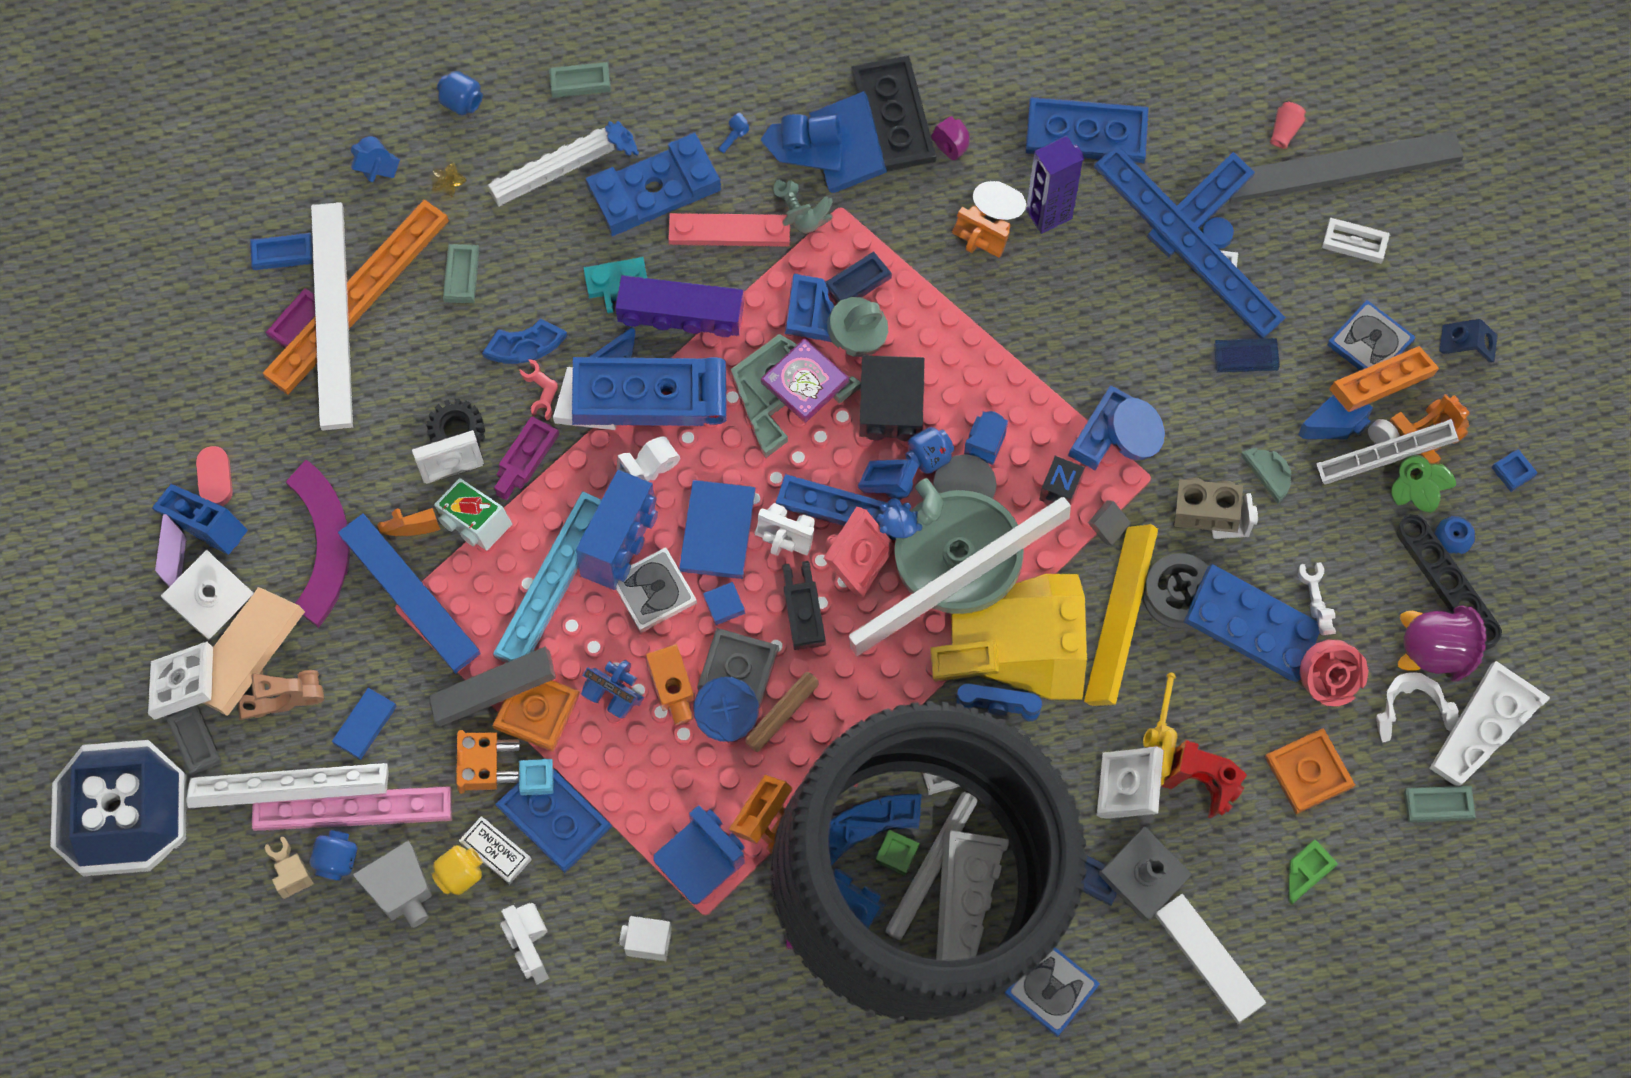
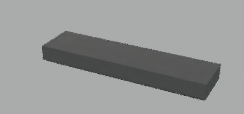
M546 647L540 648L429 695L434 722L439 727L556 679L550 651Z

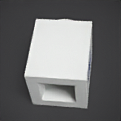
M630 916L628 926H622L620 945L625 946L626 956L666 961L672 930L669 921Z

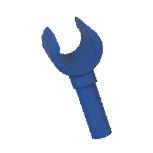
M740 113L734 115L729 121V126L733 131L718 148L723 154L734 140L742 137L749 131L747 120Z

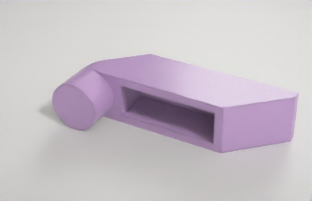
M163 514L155 571L166 585L170 587L182 575L186 537L166 514Z

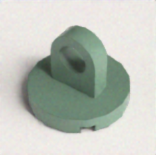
M850 297L841 300L833 307L827 320V332L833 344L837 348L841 347L843 350H846V354L856 357H862V355L869 356L874 354L884 344L888 335V321L878 303L864 298Z

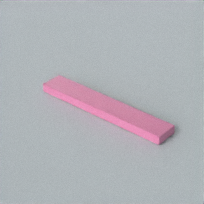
M451 787L390 789L382 794L253 803L252 829L254 831L452 821Z

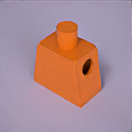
M675 644L647 653V667L662 711L670 709L675 725L693 720L689 703L694 701V694L678 645ZM677 686L680 691L676 694H671L667 688Z

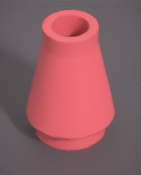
M1285 102L1282 107L1278 108L1273 136L1270 140L1272 145L1282 149L1287 148L1291 139L1306 120L1304 117L1306 111L1303 107L1292 102Z

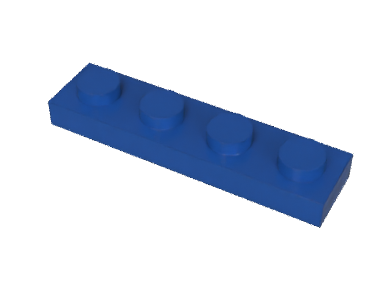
M1232 152L1177 207L1200 228L1254 176L1255 172ZM1154 229L1148 234L1147 238L1168 258L1175 253L1174 249Z
M787 474L784 476L776 500V504L785 507L786 510L842 526L846 524L856 507L866 509L878 525L882 527L881 521L877 520L876 516L884 513L880 510L882 504H887L888 506L887 502ZM887 534L890 539L896 540L895 537Z

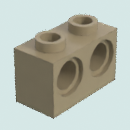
M1199 478L1179 479L1174 526L1238 533L1241 519L1243 485H1236L1231 481L1213 483L1204 482ZM1193 498L1198 500L1200 503L1197 505H1190L1185 500ZM1225 501L1230 503L1232 507L1222 508L1217 503Z

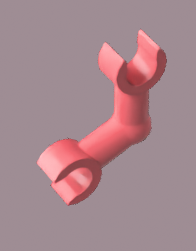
M529 360L530 365L535 368V371L532 374H526L520 369V374L525 381H534L543 388L540 400L533 403L531 412L533 417H535L539 408H546L545 418L548 421L552 417L551 403L555 392L558 390V384L540 371L536 361Z

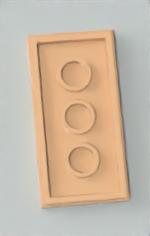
M258 587L213 647L211 700L203 704L228 716L252 684V674H259L305 611L299 605Z

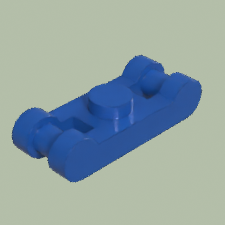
M964 684L958 689L956 704L963 705V707L969 709L971 707L986 708L989 713L994 715H1007V712L1018 713L1026 721H1035L1040 715L1042 700L1038 695L1032 693Z

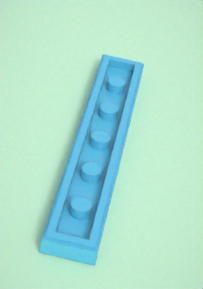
M582 491L493 653L495 658L507 663L534 651L579 568L576 548L601 499Z

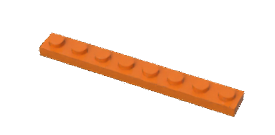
M425 199L347 282L349 329L449 222L448 216ZM316 316L263 372L264 377L287 395L317 364Z

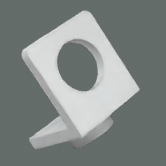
M1251 493L1245 494L1242 502L1238 533L1212 530V537L1214 539L1249 537L1253 525H1257L1258 522L1257 507L1252 504Z

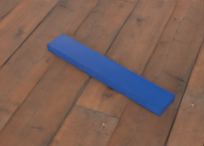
M361 514L338 532L340 538L455 674L481 654L475 644L364 514Z

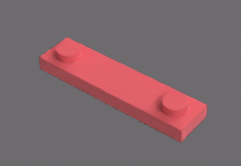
M670 213L669 245L790 246V225L784 226L782 223L787 215Z

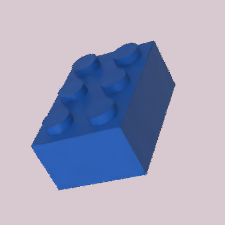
M617 470L576 548L580 577L612 590H616L619 580L624 582L627 579L631 569V564L629 563L634 554L638 555L645 540L643 535L647 528L651 529L654 526L658 516V511L655 509L657 498L654 496L653 483Z

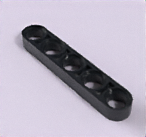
M1410 514L1405 516L1397 527L1399 540L1451 614H1454V608L1461 601H1469L1474 605L1480 618L1483 619L1484 626L1490 628L1494 634L1492 641H1485L1486 650L1493 648L1502 636L1500 625L1427 522L1418 515ZM1409 523L1417 525L1420 529V535L1418 537L1408 536L1404 532V525ZM1425 549L1434 550L1438 554L1439 560L1435 563L1426 562L1422 557V551ZM1443 575L1453 576L1457 582V587L1453 589L1445 588L1440 582V577Z

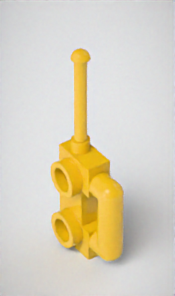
M1172 672L1166 675L1167 683L1159 722H1157L1155 728H1149L1146 731L1143 739L1144 747H1159L1164 750L1161 785H1164L1165 777L1171 773L1177 742V732L1174 728L1168 727L1166 723L1173 681L1176 679L1175 674Z

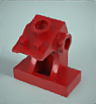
M1188 740L1184 741L1175 748L1171 773L1165 777L1164 785L1160 787L1173 789L1187 779L1201 781L1211 794L1208 818L1211 819L1217 814L1223 816L1225 812H1229L1233 807L1228 802H1235L1243 792L1245 787L1241 783L1247 774L1232 760L1199 750V744ZM1213 778L1217 782L1219 787H1216L1213 784Z

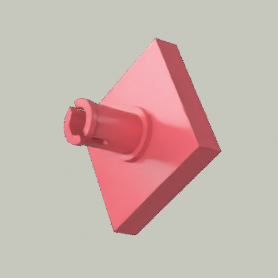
M856 507L839 535L833 534L827 539L825 545L827 553L823 559L854 595L864 597L894 550L895 544L886 533L880 532V526L866 509Z

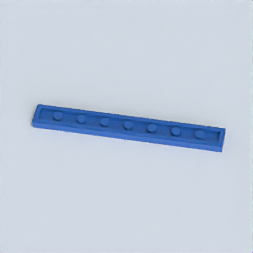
M1115 145L1094 164V168L1257 336L1263 340L1285 320L1286 317L1118 145Z

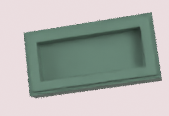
M608 62L549 68L552 98L611 92Z
M448 244L443 293L444 302L475 303L479 245Z
M1472 786L1406 788L1404 790L1408 823L1464 821L1476 818Z

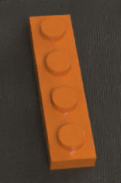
M1418 346L1334 381L1329 390L1344 408L1351 412L1434 376L1439 367Z

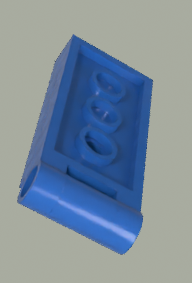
M573 357L572 425L704 426V423L717 425L727 420L726 361L722 358ZM668 391V392H670L671 394H670V395H664L663 392Z

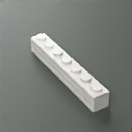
M605 128L596 129L590 135L584 138L580 137L568 146H561L557 151L545 154L535 162H528L519 170H512L508 175L494 179L488 186L498 207L613 151L614 144L608 142L606 136L608 133L605 131Z
M1452 419L1324 462H1319L1317 467L1322 482L1326 485L1412 455L1457 442L1459 439Z

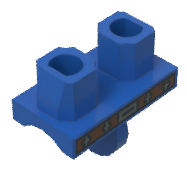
M623 660L619 666L611 662L607 663L605 670L611 673L612 677L597 668L592 670L589 667L586 668L582 675L587 680L581 695L594 703H599L606 690L612 693L614 697L606 710L618 718H625L632 707L640 706L644 699L642 695L622 684L624 681L633 686L637 680L635 676L629 673L631 663Z

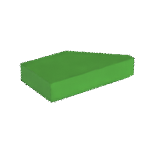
M1316 839L1289 862L1288 901L1291 904H1294L1338 865Z

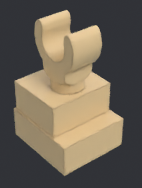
M281 837L280 840L283 843L281 851L273 852L268 844L265 845V851L272 860L277 862L274 866L279 876L272 879L278 893L285 899L314 883L298 854L289 856L291 851L290 844L284 837Z

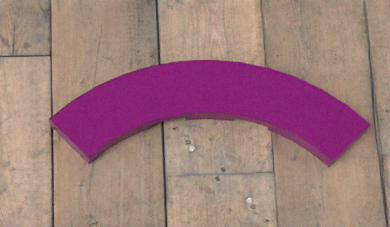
M306 459L286 481L287 486L299 496L308 508L313 519L317 538V553L313 572L306 588L295 604L305 611L302 616L319 628L330 614L340 596V590L343 586L345 575L348 572L350 548L338 534L348 523L337 494L323 474Z

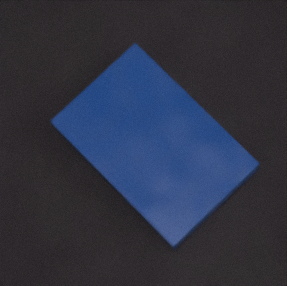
M864 91L810 113V117L837 114L841 121L840 171L824 170L828 190L831 193H836L887 173L868 97Z
M693 480L679 566L680 572L743 579L756 493L755 487Z
M553 769L554 794L520 795L518 782L495 805L559 869L566 873L612 828V825Z

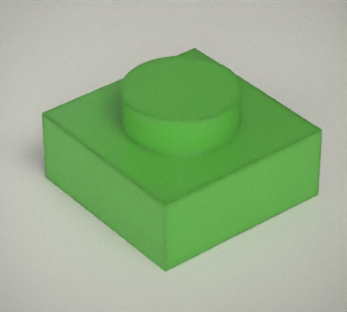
M889 830L875 863L906 876L920 843Z

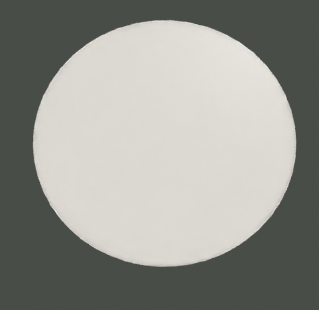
M991 181L982 183L976 187L973 193V200L978 209L996 219L1009 220L1017 218L1026 208L1023 195L1001 182Z

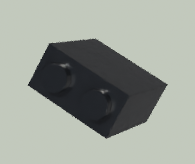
M862 355L859 437H866L870 440H881L886 437L908 441L912 436L923 431L925 357Z

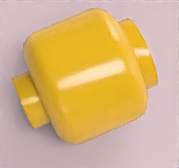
M456 845L434 862L435 872L432 873L433 880L445 894L461 895L482 878L480 865L483 864V861L473 848L466 850Z

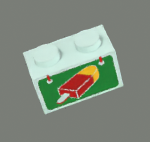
M461 478L434 504L440 514L438 520L446 529L451 532L456 529L469 545L475 546L477 544L486 551L512 525L505 509L500 504Z

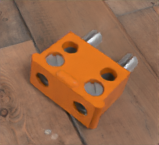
M459 730L457 733V790L459 793L462 794L465 790L497 789V783L519 782V771H497V751H519L520 741L497 740V732L464 733L463 730ZM482 744H488V745H489V746H487V747H485V748H484V747H481ZM482 775L489 776L487 779L480 778Z

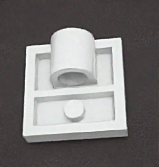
M526 904L517 909L512 905L502 910L506 921L500 923L512 949L516 947L520 949V951L514 954L526 979L533 976L537 984L549 979L532 943L547 933V929L535 904Z

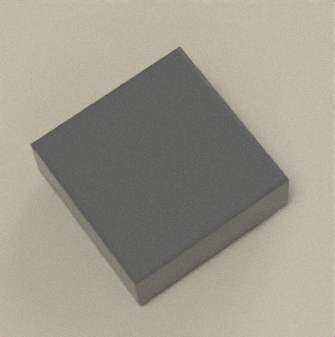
M1107 500L1088 522L1102 541L1111 546L1131 524L1117 504L1111 500Z

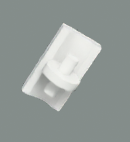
M773 503L768 510L763 508L760 510L755 535L763 538V541L772 544L771 554L778 556L783 548L791 552L794 550L808 555L815 530L814 518L803 514L798 517L797 521L786 518L788 511L785 507Z

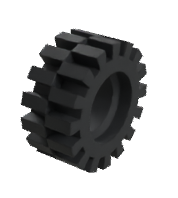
M455 399V404H450V401L446 400L444 401L445 407L442 408L438 404L435 406L436 413L430 412V421H427L426 426L431 443L449 438L444 433L447 424L453 420H462L468 425L467 432L474 431L479 448L481 447L480 441L484 442V432L486 431L481 413L479 414L478 408L475 405L472 407L471 403L466 400L464 404L461 403L460 399Z

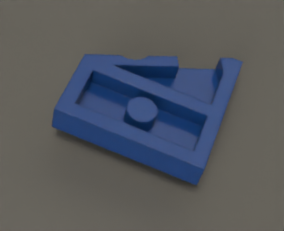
M793 274L785 334L832 342L827 332V320L834 304L828 297L829 291L824 279Z

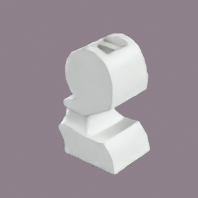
M658 437L647 442L635 460L630 453L618 455L616 470L646 481L655 480L659 473L667 472L676 466L680 461V456L674 450L667 437Z

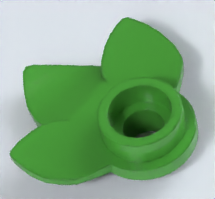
M1412 455L1405 458L1400 464V476L1392 485V496L1397 505H1403L1412 500L1414 505L1420 510L1432 513L1439 505L1440 491L1455 487L1456 480L1452 472L1445 465L1430 464L1425 457ZM1414 468L1421 469V473L1418 475L1410 474Z

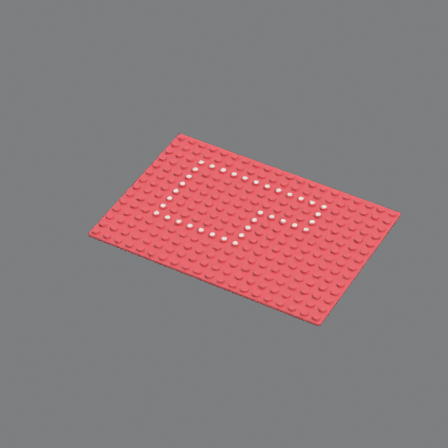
M841 207L831 213L833 218L814 232L809 233L744 292V309L739 336L719 337L714 333L700 332L671 357L699 359L717 357L726 361V422L717 425L704 423V426L616 425L615 430L592 428L504 507L512 525L487 551L477 544L471 546L465 542L422 581L424 586L480 650L481 654L457 672L464 680H467L506 663L494 657L493 653L582 491L602 500L617 472L618 455L630 453L635 460L647 442L665 436L680 456V461L676 466L667 472L659 473L655 480L648 481L653 483L654 496L657 498L655 509L658 511V516L654 526L651 529H646L643 535L645 538L643 547L638 555H633L629 563L631 565L666 547L679 569L693 480L756 488L743 579L681 572L694 594L697 604L640 633L617 591L580 577L578 568L534 649L536 651L546 647L551 653L556 679H553V681L578 690L580 695L554 752L532 743L529 744L544 759H552L553 768L686 900L688 899L654 863L653 856L690 823L689 813L698 805L705 812L709 809L712 810L722 822L720 828L729 836L732 833L729 830L730 826L764 775L784 780L793 788L783 804V807L786 808L791 797L819 756L839 737L846 714L865 720L869 716L888 708L893 711L899 705H910L916 702L919 705H923L948 681L933 680L930 648L952 645L951 613L931 608L859 656H856L850 648L849 635L911 595L899 576L895 560V548L864 597L854 595L823 559L827 553L825 548L827 539L833 534L839 535L844 526L814 518L815 530L808 555L794 550L791 552L783 548L778 556L771 554L772 544L763 541V538L755 535L758 514L762 508L768 510L773 503H776L785 474L888 503L892 498L888 497L885 493H864L858 488V484L869 461L905 460V453L909 451L908 441H901L898 438L884 437L881 440H870L866 437H859L860 388L840 404L832 398L806 423L786 405L770 417L788 436V442L767 458L762 454L731 375V369L779 334L796 344H799L805 338L848 377L851 378L853 376L861 382L862 357L846 354V350H843L841 347L837 348L833 342L785 334L793 274L821 278L826 282L873 251L878 255L892 273V278L861 298L879 304L888 321V335L884 344L874 354L869 356L925 357L923 430L929 427H934L937 430L943 429L950 437L954 446V451L951 453L952 457L964 455L965 442L969 439V434L976 417H981L983 411L996 412L1008 420L1007 433L994 465L989 464V466L995 473L997 483L994 500L1010 512L1018 525L1047 507L1039 499L1041 488L1055 456L1085 467L1082 481L1070 508V518L1024 548L1023 565L1016 583L1044 574H1057L1097 535L1088 522L1107 500H1111L1122 510L1151 480L1149 473L1134 460L1122 455L1119 452L1121 449L1113 445V443L1096 470L1069 457L1070 449L1088 420L847 210ZM828 293L830 301L833 302L834 306L837 305V303ZM668 391L663 392L664 395H670V394H671V393L668 392ZM918 468L913 477V489L908 497L900 500L901 504L910 503L911 511L924 499L915 489V486L925 478L929 479L933 485L936 471L926 474ZM787 510L786 518L797 521L798 517L803 514ZM809 561L812 579L816 582L826 646L794 650L784 595L785 582L782 565L789 564L792 568L793 585L805 583L801 571L802 562ZM733 582L744 606L745 614L715 626L703 598V593ZM396 605V612L431 646L399 606ZM717 628L779 645L754 728L805 672L813 674L819 681L818 687L758 752L752 750L745 743L746 737L752 730L745 737L734 742H720L708 737L699 729L696 723L694 701L699 691L697 686ZM675 644L678 645L694 694V701L689 703L694 719L680 725L674 724L670 709L662 711L646 663L647 653ZM623 660L630 662L631 669L629 673L635 676L637 680L633 686L624 681L622 684L644 697L640 706H633L625 718H618L606 710L614 697L612 693L606 690L599 703H594L582 696L581 692L587 680L582 675L587 667L592 670L597 668L612 677V674L605 670L608 662L619 666ZM677 686L667 688L671 694H676L680 691ZM504 700L491 706L499 712ZM776 816L769 825L770 830L778 820ZM737 837L745 847L742 850L745 864L701 903L697 905L692 904L702 915L710 914L771 854L766 849L768 844L762 838L756 844Z

